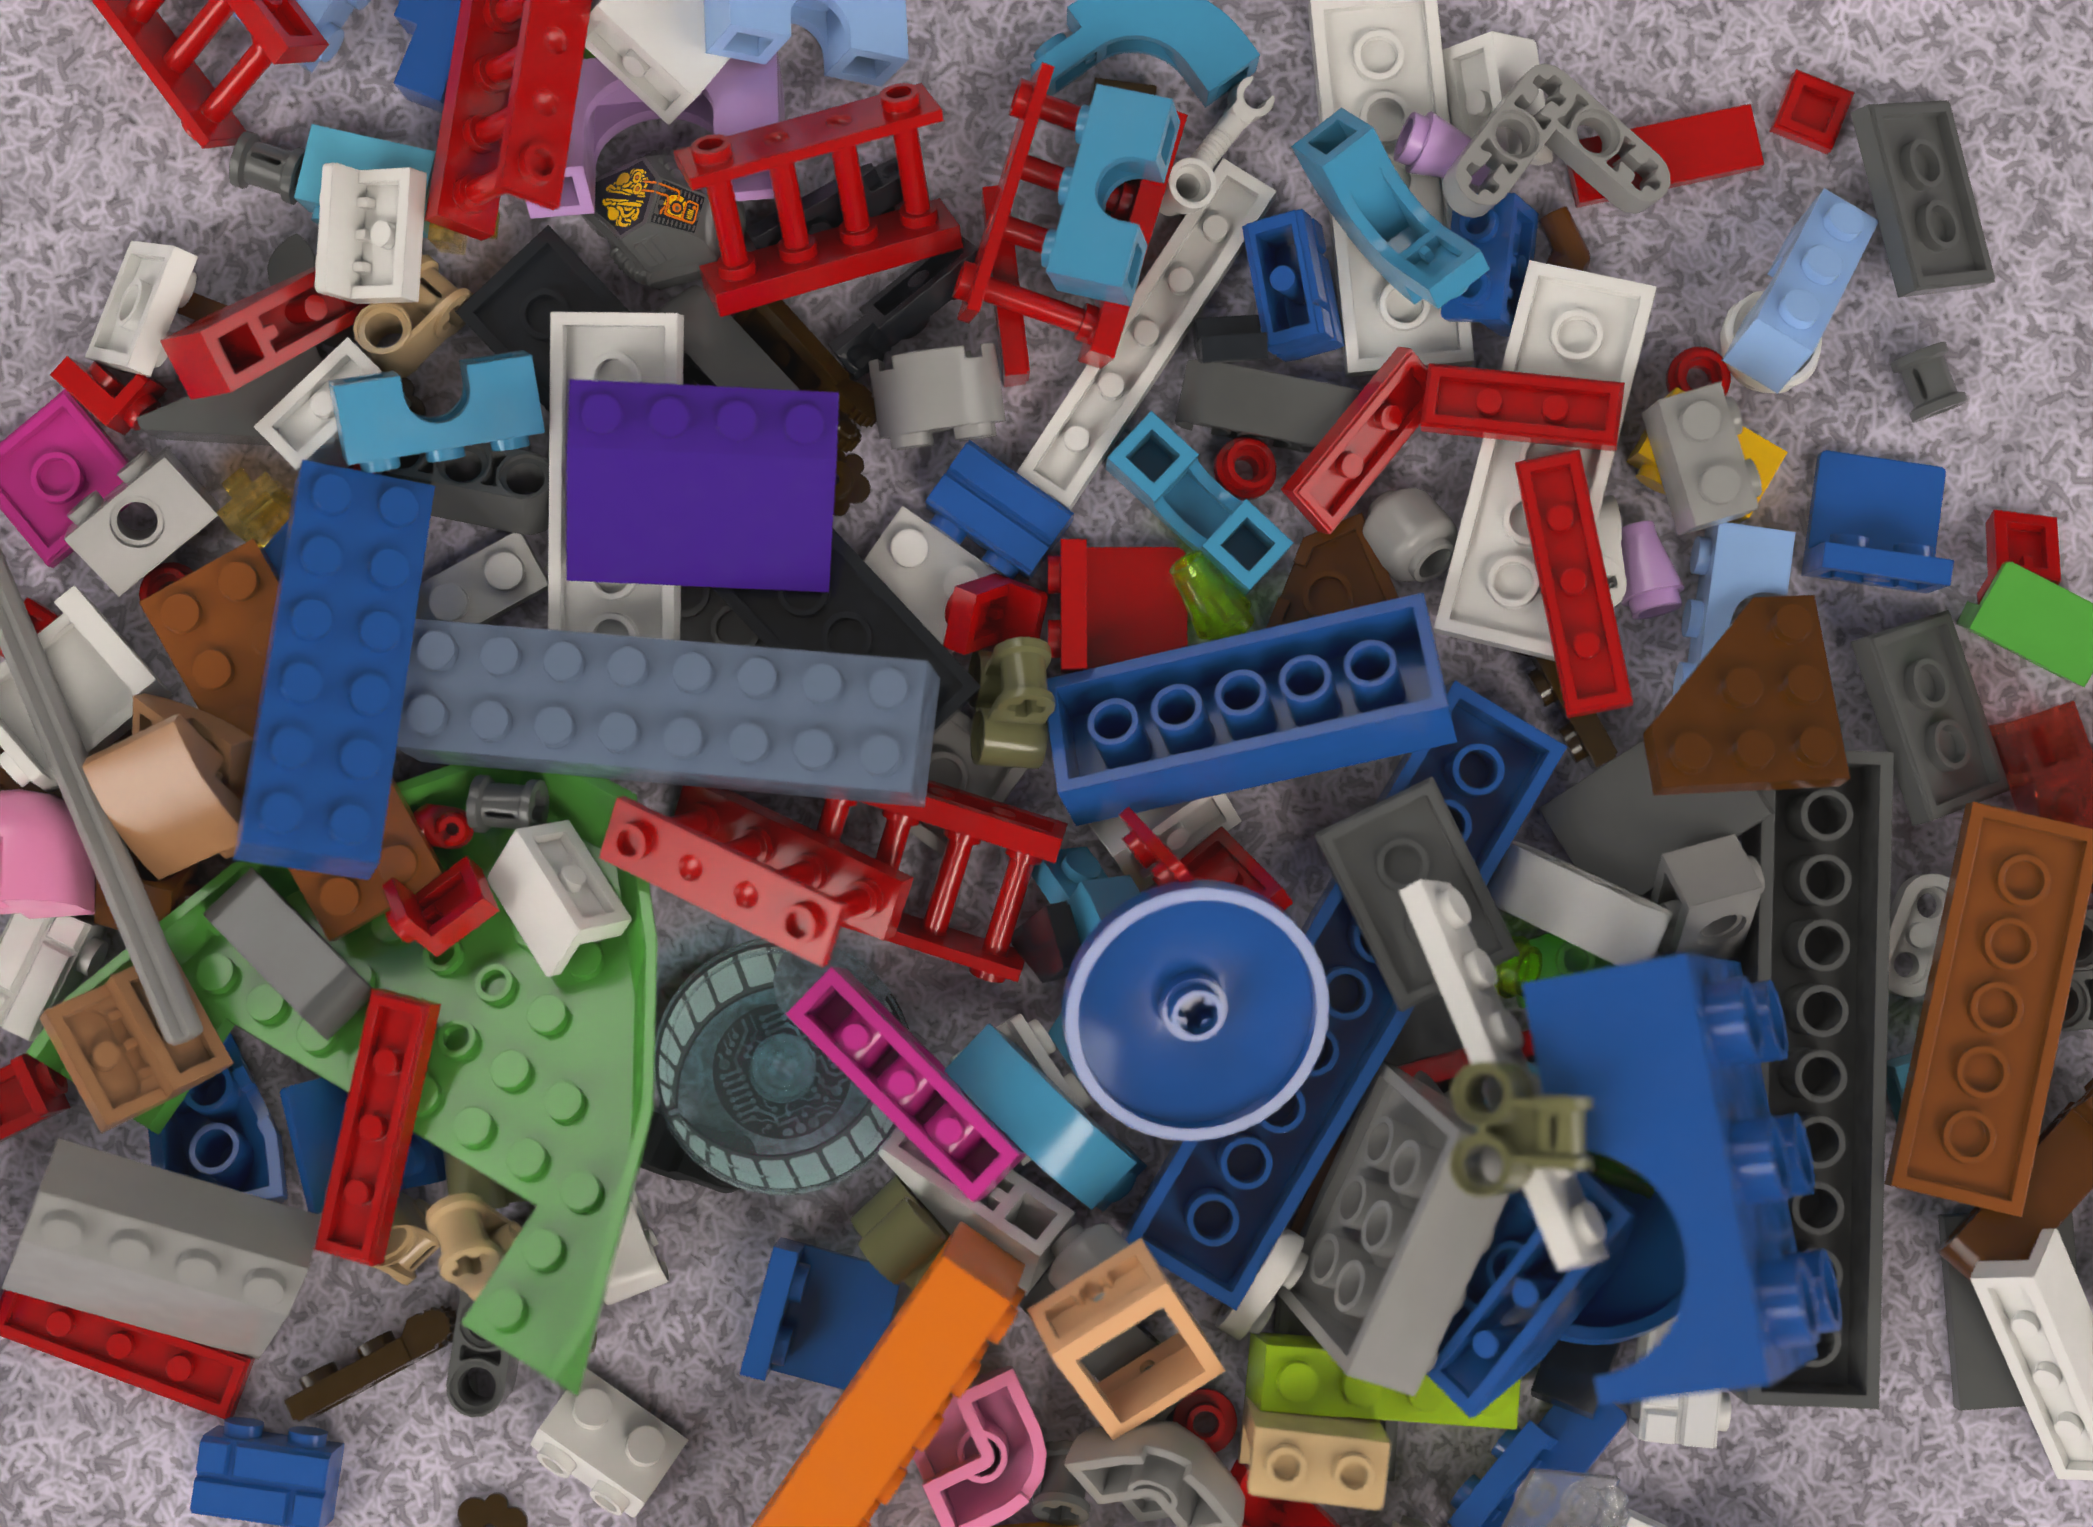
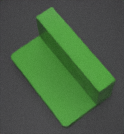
M2006 561L2001 565L1980 604L1967 601L1956 622L1957 625L2068 682L2085 688L2093 674V603L2013 562Z

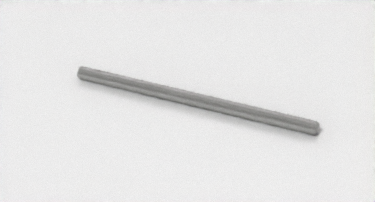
M0 548V648L164 1039L172 1045L186 1043L199 1036L203 1032V1026L128 848L100 806L84 773L82 765L89 756Z

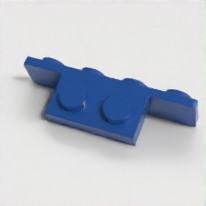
M1615 1404L1598 1405L1592 1420L1553 1405L1538 1424L1529 1420L1523 1428L1517 1425V1430L1507 1429L1491 1451V1454L1497 1458L1493 1466L1482 1479L1475 1474L1470 1476L1453 1496L1450 1505L1456 1511L1447 1523L1452 1527H1543L1628 1422V1415Z

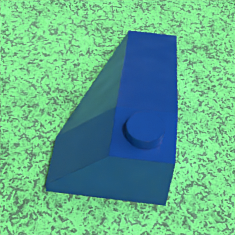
M230 1032L223 1045L233 1064L191 1088L159 1135L148 1129L151 1166L282 1204L288 1199L282 1136Z

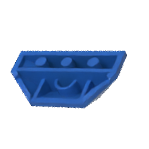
M1588 1169L1578 1170L1575 1176L1585 1200L1597 1209L1603 1220L1606 1231L1603 1242L1610 1256L1588 1267L1558 1271L1524 1189L1521 1188L1515 1193L1509 1194L1494 1226L1493 1240L1487 1251L1480 1256L1466 1286L1464 1302L1459 1311L1452 1316L1438 1346L1436 1362L1431 1371L1426 1374L1469 1418L1476 1417L1543 1360L1622 1260L1637 1213Z

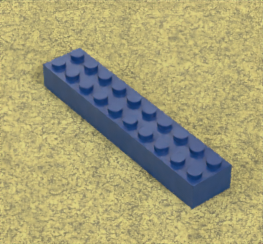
M1455 680L1445 685L1457 742L1404 754L1375 804L1433 776L1466 846L1487 885L1568 746ZM1333 875L1301 928L1321 961L1329 992L1328 1028L1319 1058L1311 1073L1299 1090L1281 1108L1263 1121L1245 1130L1216 1139L1201 1141L1176 1140L1121 1233L1129 1245L1142 1238L1159 1265L1234 1310L1238 1309L1257 1273L1281 1236L1415 1007L1413 1006L1403 1012L1398 1010Z

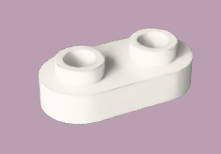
M1919 874L1907 879L1898 889L1890 908L1888 993L1903 997H1918L1925 994L1949 877L1941 874ZM1925 893L1930 894L1936 901V910L1928 918L1922 916L1917 908L1919 898ZM1903 952L1910 955L1913 960L1912 971L1904 977L1898 975L1894 969L1895 958Z
M1285 1227L1238 1309L1234 1310L1223 1304L1215 1324L1218 1329L1238 1341L1248 1331L1259 1334L1263 1330L1275 1307V1301L1271 1299L1281 1286L1290 1290L1306 1267L1309 1256L1301 1252L1304 1237Z

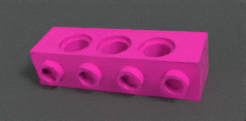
M831 966L786 1013L815 1045L972 1203L985 1199L1027 1155L979 1109L944 1071L946 1067L848 969Z

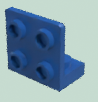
M1829 450L1819 453L1816 460L1801 576L1924 594L1951 586L1954 560L1935 557L1946 470L1939 466Z
M318 1078L286 1086L280 1090V1097L308 1212L314 1214H321L323 1211L348 1093L325 1079ZM413 1133L400 1190L446 1181L443 1150Z
M780 1237L773 1246L739 1375L765 1381L772 1370L845 1390L889 1326L900 1285H895L886 1279L869 1260Z

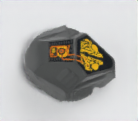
M667 146L666 148H659L657 151L653 150L631 163L596 177L595 213L581 214L587 224L600 237L607 239L610 243V257L624 274L642 285H648L658 290L702 279L699 266L715 262L721 257L707 189L704 187L692 191L676 164L673 151L686 148L684 146ZM736 201L743 236H745L747 225L743 201Z

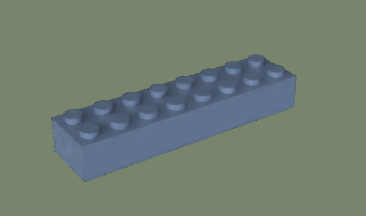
M415 619L396 748L420 762L925 807L940 677L929 662L924 660Z

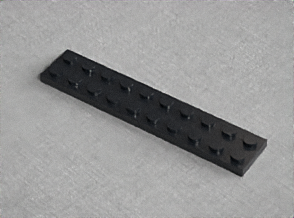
M549 225L455 311L494 354L524 350L532 355L539 400L549 413L550 312L631 313ZM683 369V385H698ZM832 529L829 592L712 587L768 648L928 661L940 677L934 735L967 705L981 688L979 683L834 529Z

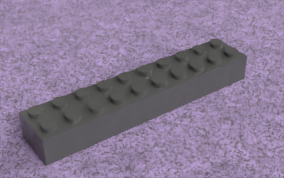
M1845 750L1850 779L1840 787L1761 790L1775 813L1742 833V848L1747 856L1751 855L1758 861L1763 872L1765 887L1760 895L1742 953L1739 956V962H1741L1743 976L1748 979L1749 983L1765 980L1773 982L1782 1006L1788 1039L1787 1059L1761 1063L1770 1114L1772 1116L1797 1113L1800 1116L1808 1137L1814 1168L1815 1187L1813 1194L1790 1197L1788 1200L1797 1251L1822 1248L1827 1251L1837 1281L1842 1318L1840 1331L1819 1333V1339L1816 1343L1817 1358L1770 1385L1728 1390L1748 1405L1879 1409L1894 752Z

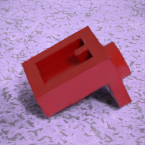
M68 356L50 374L52 378L105 426L123 435H126L131 429L134 431L141 430L136 418L161 408L162 405L158 400L168 390L153 377L136 374L124 386L119 379L97 361L86 367Z
M1994 509L1985 523L1988 577L1977 592V604H1980L2001 565L2006 561L2013 562L2059 585L2061 582L2057 517Z

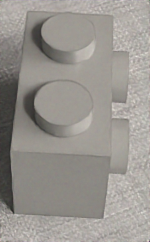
M1721 382L1657 400L1641 413L1678 536L1739 519L1759 508L1756 497L1761 496L1762 493L1760 476L1755 463L1750 458L1744 459L1737 436L1742 433L1743 429L1741 414L1732 396L1725 397Z

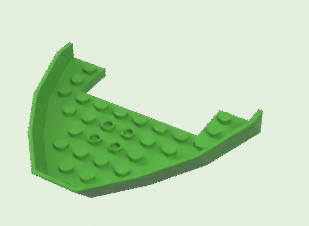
M449 765L396 783L412 812L425 804L456 807L466 812L470 785L479 774L489 775L498 783L526 785L527 781L531 779L545 781L549 793L547 823L564 820L571 822L632 918L622 936L580 944L562 973L547 977L489 885L499 912L438 957L416 940L410 944L404 942L389 925L385 913L337 941H328L288 868L240 860L228 866L162 919L159 924L170 950H172L222 1043L233 1027L237 1026L348 1094L369 1002L329 1040L325 1039L294 1010L203 915L220 896L252 867L373 989H387L441 1004L413 1133L536 1206L461 1324L578 1396L634 1194L654 1108L658 939L650 883L599 858L616 798L626 796L638 802L635 793L607 778ZM491 827L486 833L474 832L468 844L459 849L432 848L445 871L465 856H468L482 868L488 882L490 871L515 829ZM127 948L66 996L62 1002L107 983L111 975L134 966ZM43 1028L26 1053L73 1082L45 1028ZM190 1089L133 1118V1120L159 1135Z

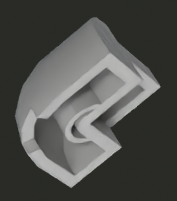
M1147 1420L1115 1440L1110 1438L1102 1426L1089 1428L1076 1437L1066 1456L1064 1466L1098 1505L1121 1501L1138 1522L1171 1518L1177 1527H1242L1245 1496L1238 1481L1205 1441L1177 1422Z

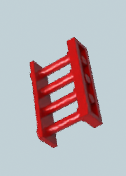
M92 0L180 118L185 132L197 141L202 149L235 146L238 138L243 132H246V129L232 110L272 63L275 65L315 62L329 46L328 42L296 0H208L178 38L157 12L166 0ZM235 12L251 33L253 44L218 86L214 88L196 64L195 59Z
M461 0L425 221L483 241L493 237L495 234L500 197L506 193L552 211L560 208L592 0Z
M1042 62L1030 81L1024 78L1020 79L1010 105L1009 116L1018 118V122L975 262L972 263L966 260L963 262L954 287L953 298L962 301L957 320L969 324L980 312L983 301L1074 332V340L1082 342L1077 361L1101 369L1115 358L1130 306L1096 299L1094 305L1086 303L1081 308L991 276L1001 241L1042 254L1044 239L1049 229L1010 216L1009 214L1020 180L1057 193L1059 191L1060 180L1065 167L1028 155L1038 120L1040 119L1075 132L1077 117L1082 107L1047 94L1055 66ZM1179 111L1177 113L1180 119V126L1165 182L1160 183L1145 179H1133L1131 184L1124 182L1120 187L1114 189L1106 203L1105 210L1111 212L1112 218L1139 224L1148 246L1188 117L1187 114Z
M910 83L893 84L881 90L879 95L730 136L720 134L703 136L695 140L691 146L673 151L676 164L691 190L704 187L707 189L721 257L715 262L699 266L703 287L720 317L963 248L959 223L940 198L929 200L918 128L942 122L944 119L942 108L922 83L916 85ZM893 135L904 204L899 210L869 217L856 145ZM831 152L844 221L839 227L810 235L807 231L794 162ZM769 169L783 239L778 244L748 252L746 251L732 179Z
M929 779L925 807L862 802L883 809L882 815L886 818V823L875 859L898 870L911 826H917L922 821L944 828L943 834L948 837L924 919L902 913L895 936L885 941L967 966L972 975L984 981L1003 983L1008 979L1018 982L1025 961L1016 949L1010 946L1030 878L1034 866L1042 864L1043 860L1056 863L1068 823ZM824 798L825 802L816 831L840 842L850 806H857L858 802L862 801ZM981 840L1006 848L1005 854L1010 857L985 938L948 927L973 845H980ZM842 921L841 927L872 936Z
M683 785L675 814L671 817H667L626 796L617 797L599 856L600 859L820 967L829 964L842 921L883 941L895 936L914 877L731 790Z

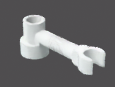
M1253 76L1243 79L1230 90L1227 97L1228 106L1213 129L1189 158L1181 159L1173 165L1159 210L1161 214L1170 217L1179 214H1191L1206 206L1213 199L1217 188L1216 177L1213 172L1214 166L1220 161L1221 157H1223L1240 133L1250 123L1266 115L1274 105V95L1262 102L1257 109L1250 107L1246 103L1244 91L1251 84Z

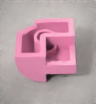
M22 789L0 791V915L21 913L29 919L95 914V872L65 801L54 794Z
M1009 1365L974 1378L960 1399L953 1395L951 1403L942 1415L945 1419L934 1438L923 1452L917 1449L913 1456L923 1478V1489L941 1527L993 1526L1011 1517L1027 1505L1044 1477L1047 1449L1041 1425L1014 1367Z

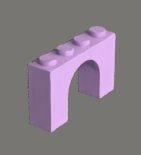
M778 51L766 65L730 58L699 96L676 119L695 123L705 128L712 135L720 134L725 136L784 121V87ZM597 58L583 59L560 208L552 211L526 201L530 219L595 213L596 163L603 147L616 134L630 126L644 121L661 119ZM769 169L732 179L736 201L775 198Z

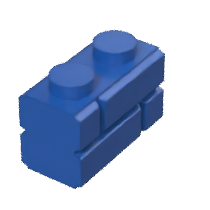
M1299 209L1242 226L1261 331L1267 332L1268 352L1276 355V357L1284 362H1289L1333 351L1345 346L1329 260L1323 256L1327 249L1322 225L1314 218L1311 219V216L1303 209Z
M971 440L966 442L949 466L947 472L944 473L925 501L927 509L935 514L929 522L932 527L958 545H961L966 537L987 551L981 559L982 562L999 574L1013 580L1017 574H1020L1028 581H1031L1074 520V513Z
M230 1417L225 1419L224 1426L218 1425L203 1435L198 1452L197 1476L194 1480L190 1504L191 1513L284 1527H326L333 1520L345 1443L327 1441L328 1431L316 1427L294 1426L290 1427L288 1435L264 1432V1422L258 1419Z

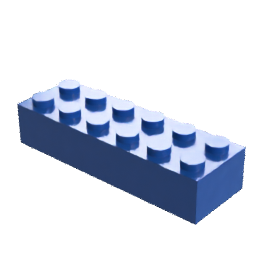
M302 460L294 486L233 860L369 880L377 868L380 860L434 498V485Z
M1424 592L1047 679V689L1055 697V710L1047 720L1057 793L1075 826L1119 817L1118 814L1128 806L1135 813L1457 742Z

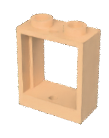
M1142 1238L1027 1309L1050 1356L1112 1440L1138 1427L1225 1372L1223 1365L1201 1327ZM1104 1293L1100 1300L1093 1301L1097 1294ZM1163 1307L1179 1332L1097 1383L1080 1358Z

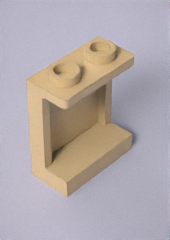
M1247 1396L1244 1397L1238 1461L1239 1463L1250 1464L1247 1487L1251 1495L1380 1510L1383 1507L1391 1443L1379 1420L1262 1412Z

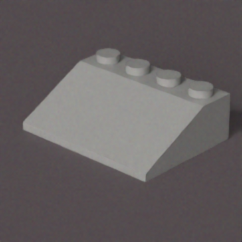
M1385 1061L1380 1065L1362 1097L1301 1230L1300 1236L1304 1237L1301 1252L1309 1256L1306 1267L1290 1290L1281 1286L1276 1293L1346 1375L1415 1396L1425 1374L1431 1371L1436 1362L1438 1346L1452 1316L1459 1311L1464 1302L1466 1286L1480 1256L1487 1251L1493 1240L1494 1226L1509 1194L1479 1198L1468 1195L1458 1187L1452 1177L1450 1168L1452 1151L1459 1141L1468 1135L1477 1134L1478 1125L1471 1124L1459 1116L1452 1100ZM1489 1146L1482 1154L1481 1167L1486 1178L1495 1183L1502 1174L1503 1163L1498 1151Z
M58 1138L1 1289L259 1360L288 1317L309 1270L321 1215Z

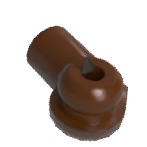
M1561 207L1542 217L1539 223L1552 248L1546 264L1586 272L1590 264V252L1568 207Z

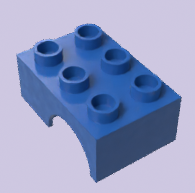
M1684 953L1522 983L1542 1095L1593 1097V1108L1586 1111V1150L1611 1156L1624 1162L1644 1176L1659 1191L1669 1205L1681 1231L1685 1246V1290L1674 1322L1661 1341L1637 1362L1615 1372L1594 1377L1599 1406L1770 1385L1817 1358L1816 1343L1819 1339V1333L1840 1331L1841 1305L1834 1269L1827 1251L1824 1248L1797 1251L1788 1200L1790 1197L1813 1194L1815 1179L1809 1141L1800 1116L1797 1113L1772 1116L1770 1114L1761 1063L1784 1060L1788 1056L1785 1019L1773 982L1765 980L1749 983L1748 979L1743 976L1741 962Z

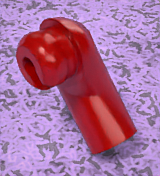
M425 804L413 812L419 827L432 847L459 849L467 845L472 839L474 831L468 826L466 812L462 809Z

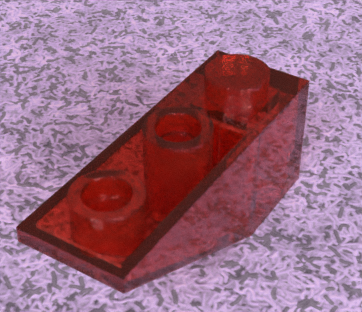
M2075 701L2046 705L1989 725L2017 812L2093 829V751ZM2093 882L2090 894L2093 893Z

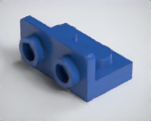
M1507 193L1500 202L1480 217H1465L1452 209L1450 230L1479 248L1490 270L1471 283L1462 295L1448 301L1441 307V317L1446 321L1481 322L1499 336H1510L1529 260L1534 261L1539 213L1516 193Z

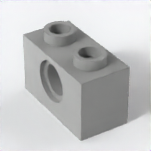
M167 446L154 457L147 449L139 453L117 473V476L123 481L104 498L95 490L67 514V517L73 523L67 528L64 540L118 597L219 515V503ZM141 502L154 510L157 522L149 529L134 530L124 524L119 511L129 503Z
M1735 834L1662 854L1650 897L1651 902L1673 913L1657 950L1661 958L1684 953L1720 959H1729L1741 955L1760 895L1764 891L1765 883L1758 861L1753 856L1746 855Z

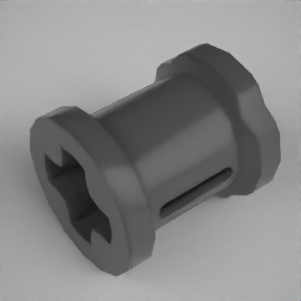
M243 132L238 138L231 155L229 165L230 183L241 189L252 185L281 195V200L285 203L295 205L298 201L294 198L305 149L297 147L295 150L289 151L261 142V138L257 133Z
M1946 342L1936 343L1916 350L1890 363L1893 373H1901L1914 409L1909 413L1912 423L1947 412L1969 401L1966 393L1957 391L1944 357L1949 351Z
M479 774L470 785L466 802V817L468 826L474 832L486 833L491 827L504 829L524 828L546 824L548 819L549 793L545 781L531 779L527 781L526 785L498 783L489 775Z
M1060 1440L1045 1443L1047 1456L1044 1477L1041 1482L1040 1494L1033 1498L1031 1511L1035 1517L1050 1524L1074 1526L1088 1521L1090 1516V1505L1085 1500L1086 1490L1064 1466L1066 1456L1074 1441Z

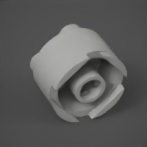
M980 344L982 357H972L971 351L965 352L964 345L891 356L893 369L885 370L884 362L879 359L869 361L868 365L879 439H890L891 450L897 449V451L934 446L933 433L954 430L955 440H959V442L997 436L995 424L1005 422L1006 417L995 344Z

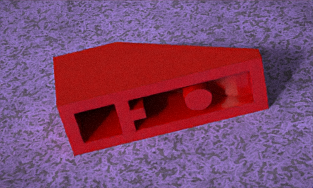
M314 266L217 310L160 340L190 400L231 393L350 327L355 323V319L361 310L369 304H356L316 292V269Z

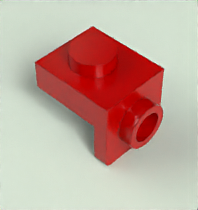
M997 573L954 587V592L950 596L945 608L944 617L947 628L943 646L966 655L993 644L1001 643L1007 639L1017 637L1040 639L1048 595L1042 590Z
M465 856L415 894L394 877L382 885L390 906L385 915L391 928L404 942L410 944L416 940L436 957L499 912L482 868L468 856Z
M27 1053L11 1059V1064L0 1069V1142L71 1108L65 1096V1093L68 1092L66 1077Z

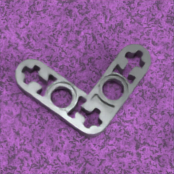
M1544 63L1532 67L1511 87L1447 170L1442 182V192L1445 200L1455 212L1470 218L1483 216L1507 195L1545 145L1615 207L1623 212L1636 214L1644 212L1667 193L1670 186V172L1667 164L1659 154L1567 73L1555 65ZM1540 88L1546 92L1548 97L1545 101V106L1532 116L1525 109L1537 97L1538 89ZM1578 126H1589L1598 133L1602 141L1601 153L1590 152L1581 145L1577 136ZM1497 127H1508L1516 132L1522 143L1521 154H1510L1502 149L1496 138ZM1615 154H1618L1621 158L1611 168L1606 162ZM1486 165L1494 171L1483 181L1479 188L1480 192L1476 194L1469 188V184L1472 181V176L1481 167ZM1634 172L1638 173L1643 179L1639 186L1641 190L1635 188L1631 183L1635 177Z

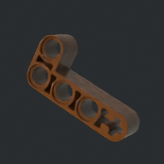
M2093 1078L2084 1086L2086 1093L2077 1102L2070 1101L2039 1135L2022 1217L1975 1206L1938 1248L1937 1252L1970 1282V1277L1978 1261L2029 1260L2041 1230L2057 1229L2093 1189Z

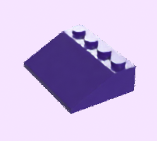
M569 379L566 581L829 592L839 393Z

